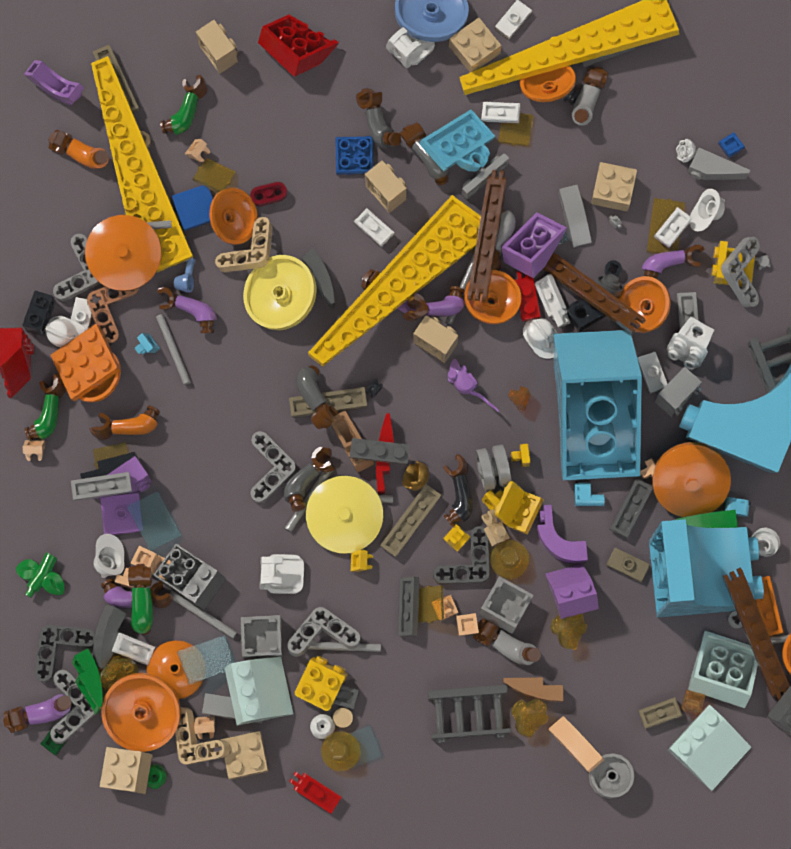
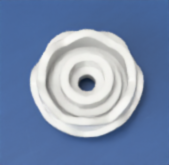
M689 139L681 140L676 148L677 158L682 162L691 161L696 154L695 144Z
M320 714L313 718L310 729L316 738L327 739L334 732L335 723L330 716Z

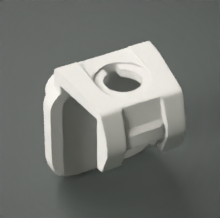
M404 27L398 30L388 40L386 49L406 69L411 65L419 64L435 47L434 42L421 41L407 34V30Z
M690 317L679 333H675L667 346L668 357L672 360L679 359L685 362V367L690 370L700 367L708 353L706 348L714 329ZM694 328L703 334L696 338L693 336L692 329Z
M284 554L261 557L259 587L261 590H268L273 594H296L302 590L304 581V562L302 558L298 555Z

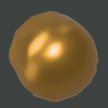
M419 461L415 462L417 464L408 465L402 482L405 488L415 491L420 490L428 482L429 468Z

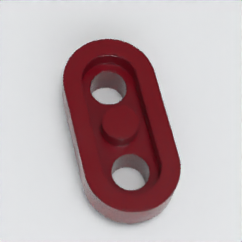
M273 182L253 188L250 192V197L255 206L261 207L283 201L287 197V188L281 182ZM281 191V194L275 195V192ZM262 195L263 199L258 200L256 199L257 196Z

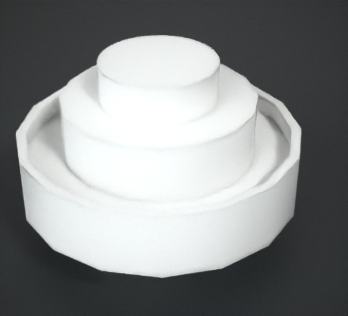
M760 528L752 536L757 538L759 555L771 556L780 547V538L772 529Z

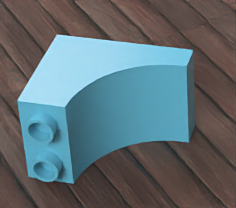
M626 330L553 334L562 479L578 480L640 476L642 375L631 333Z
M791 364L781 381L771 391L756 400L740 404H719L703 400L699 403L698 407L689 404L679 425L680 428L688 430L685 439L707 445L722 454L769 473H778L791 442Z
M686 519L661 521L650 538L649 548L657 618L735 611L736 609L722 576L727 574L729 579L732 580L729 572L734 571L738 577L736 569L740 567L744 572L754 600L763 599L762 577L760 575L752 576L751 561L759 559L758 541L756 537H748L747 527L702 528L687 525Z

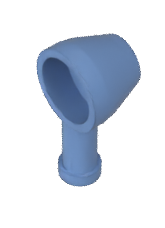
M195 259L187 260L185 274L175 277V289L183 292L193 291L194 279L192 273L196 262Z

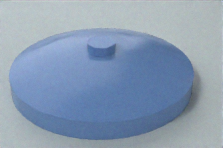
M396 0L394 12L401 28L404 27L407 30V34L411 37L426 42H440L448 40L464 28L468 19L469 7L467 0Z

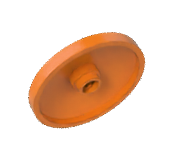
M116 215L103 220L92 230L86 242L85 258L91 274L102 285L117 291H131L144 286L155 276L161 263L162 248L157 234L145 221L130 215Z
M689 442L670 448L659 458L653 471L652 483L656 498L666 510L680 517L711 513L725 501L729 493L731 475L727 462L717 450L702 443Z
M133 673L117 680L107 691L102 703V721L107 733L117 744L128 750L147 752L160 748L172 738L180 723L181 706L174 689L165 680L149 673Z

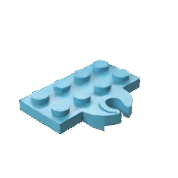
M470 109L422 139L419 144L443 171L457 164L464 170L475 172L480 167L483 168L487 163L490 152L485 145L491 142L495 135Z

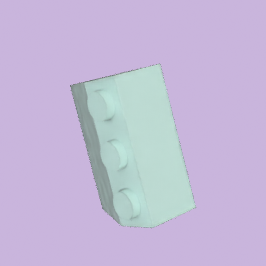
M705 631L688 690L745 708L752 694L758 666L751 646Z
M281 657L231 663L225 667L237 725L293 715Z
M708 705L670 746L668 751L712 791L747 753L751 746L712 706Z

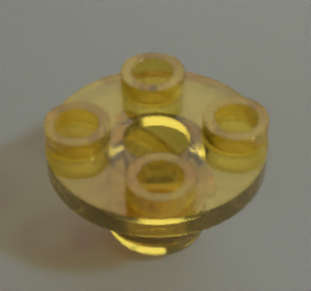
M503 541L497 544L491 553L490 562L492 569L502 578L508 580L518 578L528 568V551L517 541Z
M582 613L563 619L558 615L552 620L550 629L553 634L558 636L561 647L575 650L582 634H585L587 631V623H584Z
M119 655L112 656L107 666L101 672L100 680L102 686L109 690L120 678L129 674L139 673L136 663L131 659H121Z
M534 699L528 703L520 700L512 707L511 713L516 720V731L527 738L532 737L534 732L548 720V715L546 714L547 706L540 699Z
M343 731L334 732L322 744V759L329 768L335 771H347L353 768L360 759V744L350 733Z

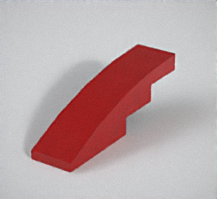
M387 413L380 431L379 441L394 443L390 413ZM376 461L378 495L385 494L383 475L390 474L389 463Z

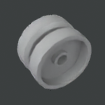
M503 444L492 447V459L486 448L476 450L477 469L485 491L495 489V477H497L501 487H506L512 481Z
M614 753L605 754L602 756L604 761L589 773V783L593 791L600 797L607 799L618 798L627 793L632 787L635 777L634 770L630 762L622 755ZM613 772L615 774L614 780L609 779V773Z

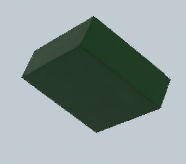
M50 730L40 745L57 756L67 741L63 744H56L51 739ZM55 731V733H56L55 738H56V739H57L58 737H60L61 739L64 737V736H62L60 733H58L57 731Z

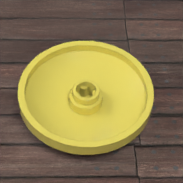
M288 255L272 256L266 266L255 268L249 274L243 293L245 308L249 316L256 323L267 329H289L303 321L311 311L316 299V281L309 267L299 259Z
M351 476L334 477L320 484L310 496L306 508L307 526L313 538L324 548L336 553H353L367 547L379 534L383 523L382 503L376 491L365 481Z

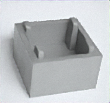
M684 367L658 394L655 403L671 418L674 414L678 416L680 414L678 410L681 411L683 409L682 406L693 395L695 397L698 395L696 391L702 389L700 387L702 382Z
M499 576L478 615L513 634L534 595Z
M280 615L241 617L243 659L283 657Z

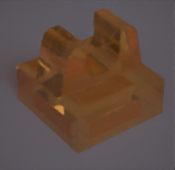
M520 386L519 391L511 389L508 397L514 402L518 410L525 411L531 396L530 391Z
M686 689L681 709L684 712H694V715L701 714L705 695Z

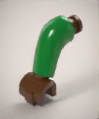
M198 74L196 76L197 81L193 86H190L186 79L182 80L183 88L187 93L180 110L176 114L171 115V119H167V122L164 120L160 122L163 134H167L169 131L179 135L187 131L191 126L198 99L203 98L207 93L206 81L201 75Z
M58 374L53 375L54 383L50 388L46 382H39L41 390L47 395H45L41 416L34 421L31 428L25 427L24 429L29 441L33 440V437L42 440L48 438L57 426L59 398L66 391L64 383Z
M136 564V566H130L128 570L129 586L136 587L132 588L131 625L135 632L147 635L150 633L153 625L151 590L146 588L152 586L151 568L145 566V564Z

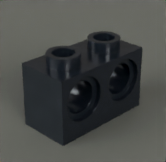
M34 291L22 324L27 332L44 336L46 326L56 303L52 295Z
M577 300L571 303L567 310V315L578 333L606 317L605 314L593 308L585 300L581 302ZM577 311H582L585 314V317L578 318L575 315V313Z

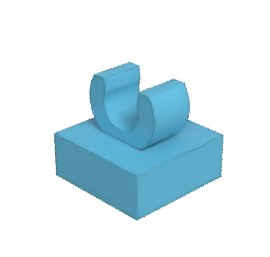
M142 333L137 337L140 344L135 347V350L138 354L142 353L144 355L146 352L156 353L160 349L150 334Z

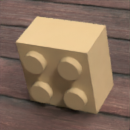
M477 18L449 38L450 49L469 72L480 69L501 54V44L480 18Z
M213 20L197 30L196 36L200 48L220 74L238 62L236 56L238 52L235 49L237 46L234 41L226 37L224 27L221 24L218 25Z
M381 161L365 173V186L386 211L390 213L406 201L407 185L402 178H397L394 175L395 171L390 164H385Z
M600 162L591 204L628 212L637 170Z
M426 315L413 333V343L445 363L458 344L457 332L449 326L446 328L441 325L440 320L436 317Z
M260 731L221 739L227 741L230 745L229 755L225 757L228 778L230 780L269 772L262 733Z
M106 747L100 787L146 794L152 754Z

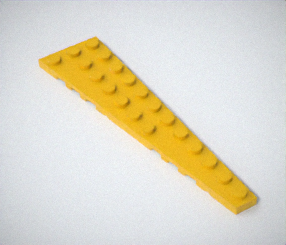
M642 0L459 77L464 95L673 37L679 35V28L667 0Z
M107 56L92 62V70L126 215L140 218L145 222L171 220L172 228L153 229L159 238L162 248L161 263L157 271L160 272L193 258L109 57Z
M451 195L308 352V356L324 367L476 247L481 216Z

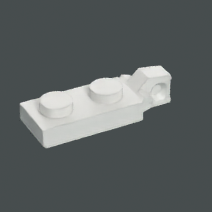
M548 274L535 282L548 317L555 320L558 327H565L570 324L566 314L568 312L552 274Z

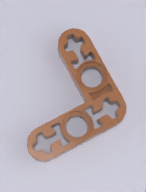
M107 287L95 290L88 295L87 305L95 324L99 325L100 328L110 323L112 325L108 329L110 333L114 332L115 335H113L112 340L109 337L106 338L108 344L115 343L119 335L108 305L136 295L139 288L133 292L124 291L125 295H122V291H118L119 295L115 299L108 296L110 288ZM93 296L101 299L99 300L98 304L100 308L104 306L103 309H99L96 312H94V310L97 309V306L95 302L91 303ZM98 314H107L108 320L105 323L99 322L97 319ZM106 328L102 330L104 336L107 334Z

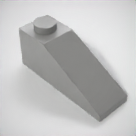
M698 148L688 170V173L698 180L747 179L750 172L749 169L702 148Z

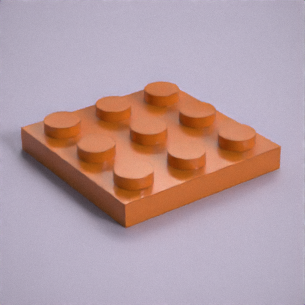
M97 324L51 354V358L64 386L74 402L121 370L100 326Z

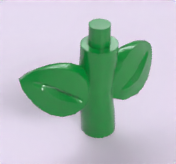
M45 553L40 565L33 559L24 560L17 565L16 572L19 577L29 581L26 586L28 588L25 593L26 596L32 598L34 593H38L42 587L50 594H64L63 578L60 574L52 572L58 560L56 557Z

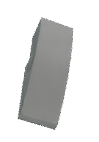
M578 185L559 189L558 195L573 248L591 244L589 227Z
M205 693L203 714L235 719L231 697Z

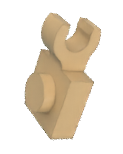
M494 509L482 515V520L487 525L484 531L492 546L510 539L502 522L497 523Z

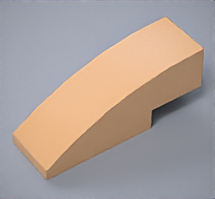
M564 716L549 728L554 738L589 773L604 761L602 756Z

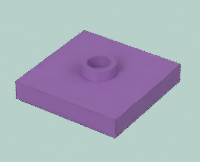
M139 493L100 498L104 534L120 535L143 532Z

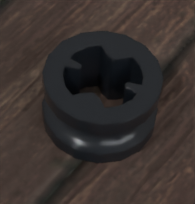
M573 88L564 97L563 101H569V104L573 105L580 91H575Z
M616 260L609 261L605 265V275L613 274L619 277L622 266ZM610 266L618 268L615 274H613V271L609 272Z
M374 379L365 392L367 394L371 393V397L374 398L382 389L383 384H379L378 380Z

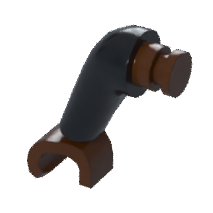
M459 454L455 455V460L459 462V466L455 471H451L447 465L442 467L448 475L454 478L456 500L452 504L453 509L449 511L450 514L444 515L452 527L455 525V521L458 523L461 520L464 522L468 520L473 512L472 496L465 476L468 472V465L466 460Z

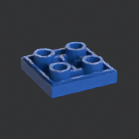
M371 136L335 137L336 175L365 174L373 168V139Z
M207 184L172 195L184 231L210 223L209 213L213 199Z

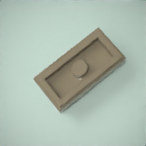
M614 548L606 566L639 582H642L650 565L617 548Z
M675 697L638 710L644 729L682 716Z

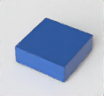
M735 132L718 142V145L728 158L734 156L745 147Z

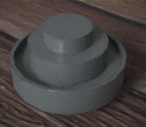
M608 274L599 276L596 280L597 284L615 297L620 296L623 287L617 276Z

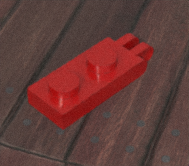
M518 271V279L514 280L521 292V304L519 307L521 320L524 322L541 319L534 279L526 274L525 278H522L521 272Z
M294 772L293 775L299 781L296 782L290 778L289 782L295 785L293 790L332 814L342 797L306 773H303L301 776Z

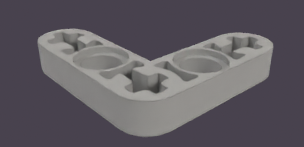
M75 234L71 238L70 243L84 271L54 286L53 294L59 301H67L101 284L92 277L93 275L87 264L83 262L85 250L81 251L79 245H76L77 240L80 239V241H83L82 245L85 249L87 238L83 234ZM77 279H82L84 285L81 288L74 287V282ZM68 284L71 285V288L74 290L73 292L68 289ZM60 288L66 290L64 296L58 294Z
M756 237L744 238L725 260L721 268L723 276L744 307H754L759 302L757 291L743 271L759 250L760 244ZM739 253L742 254V262L739 260ZM739 279L742 282V288L739 287Z
M259 431L253 434L251 439L252 445L273 468L251 489L250 494L254 502L263 503L295 473L296 467L294 461L266 433ZM257 437H264V443L268 446L265 452L262 451L265 447L261 443L256 444ZM270 450H278L279 456L276 459L269 458L268 452ZM282 459L286 465L291 464V471H283L284 467L279 461ZM270 476L278 477V484L275 486L269 485L268 478ZM265 483L271 491L268 492L266 489L263 492V498H255V491H262L264 489L262 484Z
M318 607L313 610L289 640L288 651L294 657L301 656L322 630L348 649H355L359 646L360 635L355 629L323 607ZM317 614H324V619L328 621L327 627H325L326 621L323 619L317 620ZM333 624H339L342 627L341 631L337 633L332 632L330 628ZM310 627L314 630V634L312 636H305L303 634L304 629ZM347 636H349V637L355 636V641H356V642L351 641V642L349 643ZM301 637L303 639V641L300 643L301 649H295L294 651L293 644L297 645L300 642Z
M59 670L55 673L54 684L65 696L70 698L75 708L51 729V739L56 744L66 742L95 716L94 711H84L86 707L81 702L84 699L83 694L77 699L70 696L71 690L79 688L75 683L76 679L66 670ZM60 675L62 677L67 676L66 681L69 685L72 682L74 683L69 686L67 691L64 690L67 688L64 682L58 683ZM70 717H79L80 723L77 726H71L68 722ZM65 723L67 728H69L72 731L68 732V730H65L63 732L64 737L62 739L60 737L56 739L55 731L58 730L59 732H61L65 728L62 724Z

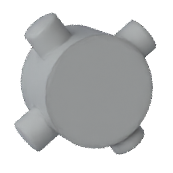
M616 215L609 217V222L615 229L622 227V222Z
M768 255L756 257L755 260L759 270L771 266Z

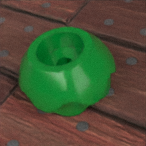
M151 764L147 787L158 789L166 783V770L158 764Z

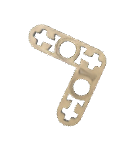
M261 217L254 222L251 250L227 252L216 257L215 264L221 272L262 268L269 263L273 227L268 218ZM260 240H266L263 245H257ZM242 257H246L245 262L241 264L238 263L239 259H241Z
M181 707L180 723L175 732L180 762L182 764H196L227 757L230 752V745L225 740H214L197 744L193 712L188 707ZM185 730L189 734V738L187 741H185L183 738V733ZM203 747L207 749V755L205 758L201 754V750ZM222 747V750L214 752V748ZM194 753L195 756L187 758V754Z

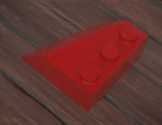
M289 14L262 26L258 44L294 77L321 65L337 47L339 42L334 39L331 41L325 38V34L320 31L314 32L308 28L306 23Z
M0 328L1 377L4 378L5 389H8V398H12L31 379V355L34 354L35 348L34 343H31V339L28 338V334L22 328Z

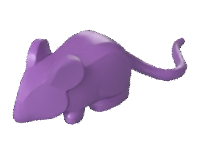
M453 359L448 372V381L454 383L459 393L477 396L499 412L484 396L474 391L477 387V381L471 373H467L468 370L465 365L460 367L459 362Z

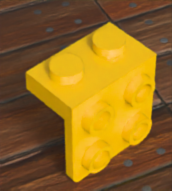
M720 241L718 247L715 246L713 258H716V264L712 266L711 276H714L713 283L729 285L722 274L721 268L735 248H728V242ZM739 253V260L742 262V254ZM755 256L743 269L751 284ZM739 279V287H742V282Z
M510 481L504 488L500 502L496 505L495 516L508 528L528 535L544 500L541 497L524 492L515 482Z
M317 656V658L313 657L310 659L295 690V695L328 711L331 709L342 684L346 681L348 673L345 672L343 667L339 665L332 666L327 663L328 660Z

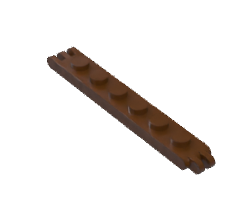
M493 170L492 176L487 178L467 300H472L473 293H475V301H480L481 294H483L482 301L487 302L507 186V178H504L505 171L500 170L499 177H497V170Z
M553 252L543 268L544 271L552 274L555 279L629 333L633 334L635 332L633 327L638 329L641 326L637 321L641 324L646 321L643 316Z
M740 567L736 569L738 577L734 571L729 572L732 580L729 579L727 574L722 577L769 693L779 701L781 699L780 693L784 695L790 686L744 572Z

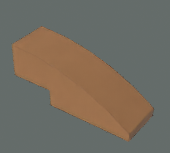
M346 411L337 414L331 426L356 472L359 473L374 465L373 461L350 458L352 438H362Z
M543 677L503 678L504 685L524 696L547 702H563V685H543Z

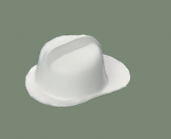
M707 189L704 191L692 210L690 227L694 231L705 230L712 221L718 220L724 214L725 200L719 196L716 190Z
M63 316L53 317L46 326L47 338L52 344L60 348L86 331L84 326Z
M544 318L527 321L523 328V336L533 351L544 359L554 357L553 334H558L557 331Z
M103 534L96 542L94 567L101 574L102 578L119 575L124 570V548L121 541L112 534Z

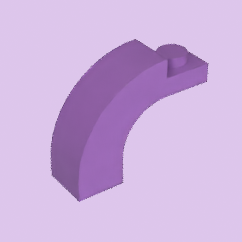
M34 60L24 73L29 80L43 91L70 106L81 97V92L84 89L80 83L71 82L59 76L43 61Z
M544 505L543 511H540V522H544V525H537V534L543 547L550 555L563 562L573 564L586 563L588 560L586 541L571 542L562 539L556 533L553 526L552 505Z

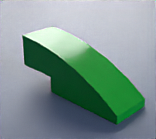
M736 510L711 512L676 519H686V524L694 527L738 528Z
M86 649L76 654L72 660V664L79 674L75 683L94 713L98 714L102 707V684L95 660L89 649Z

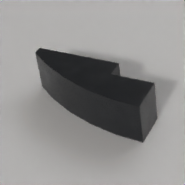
M135 452L97 461L99 469L81 473V479L108 475L134 456L138 458V455Z

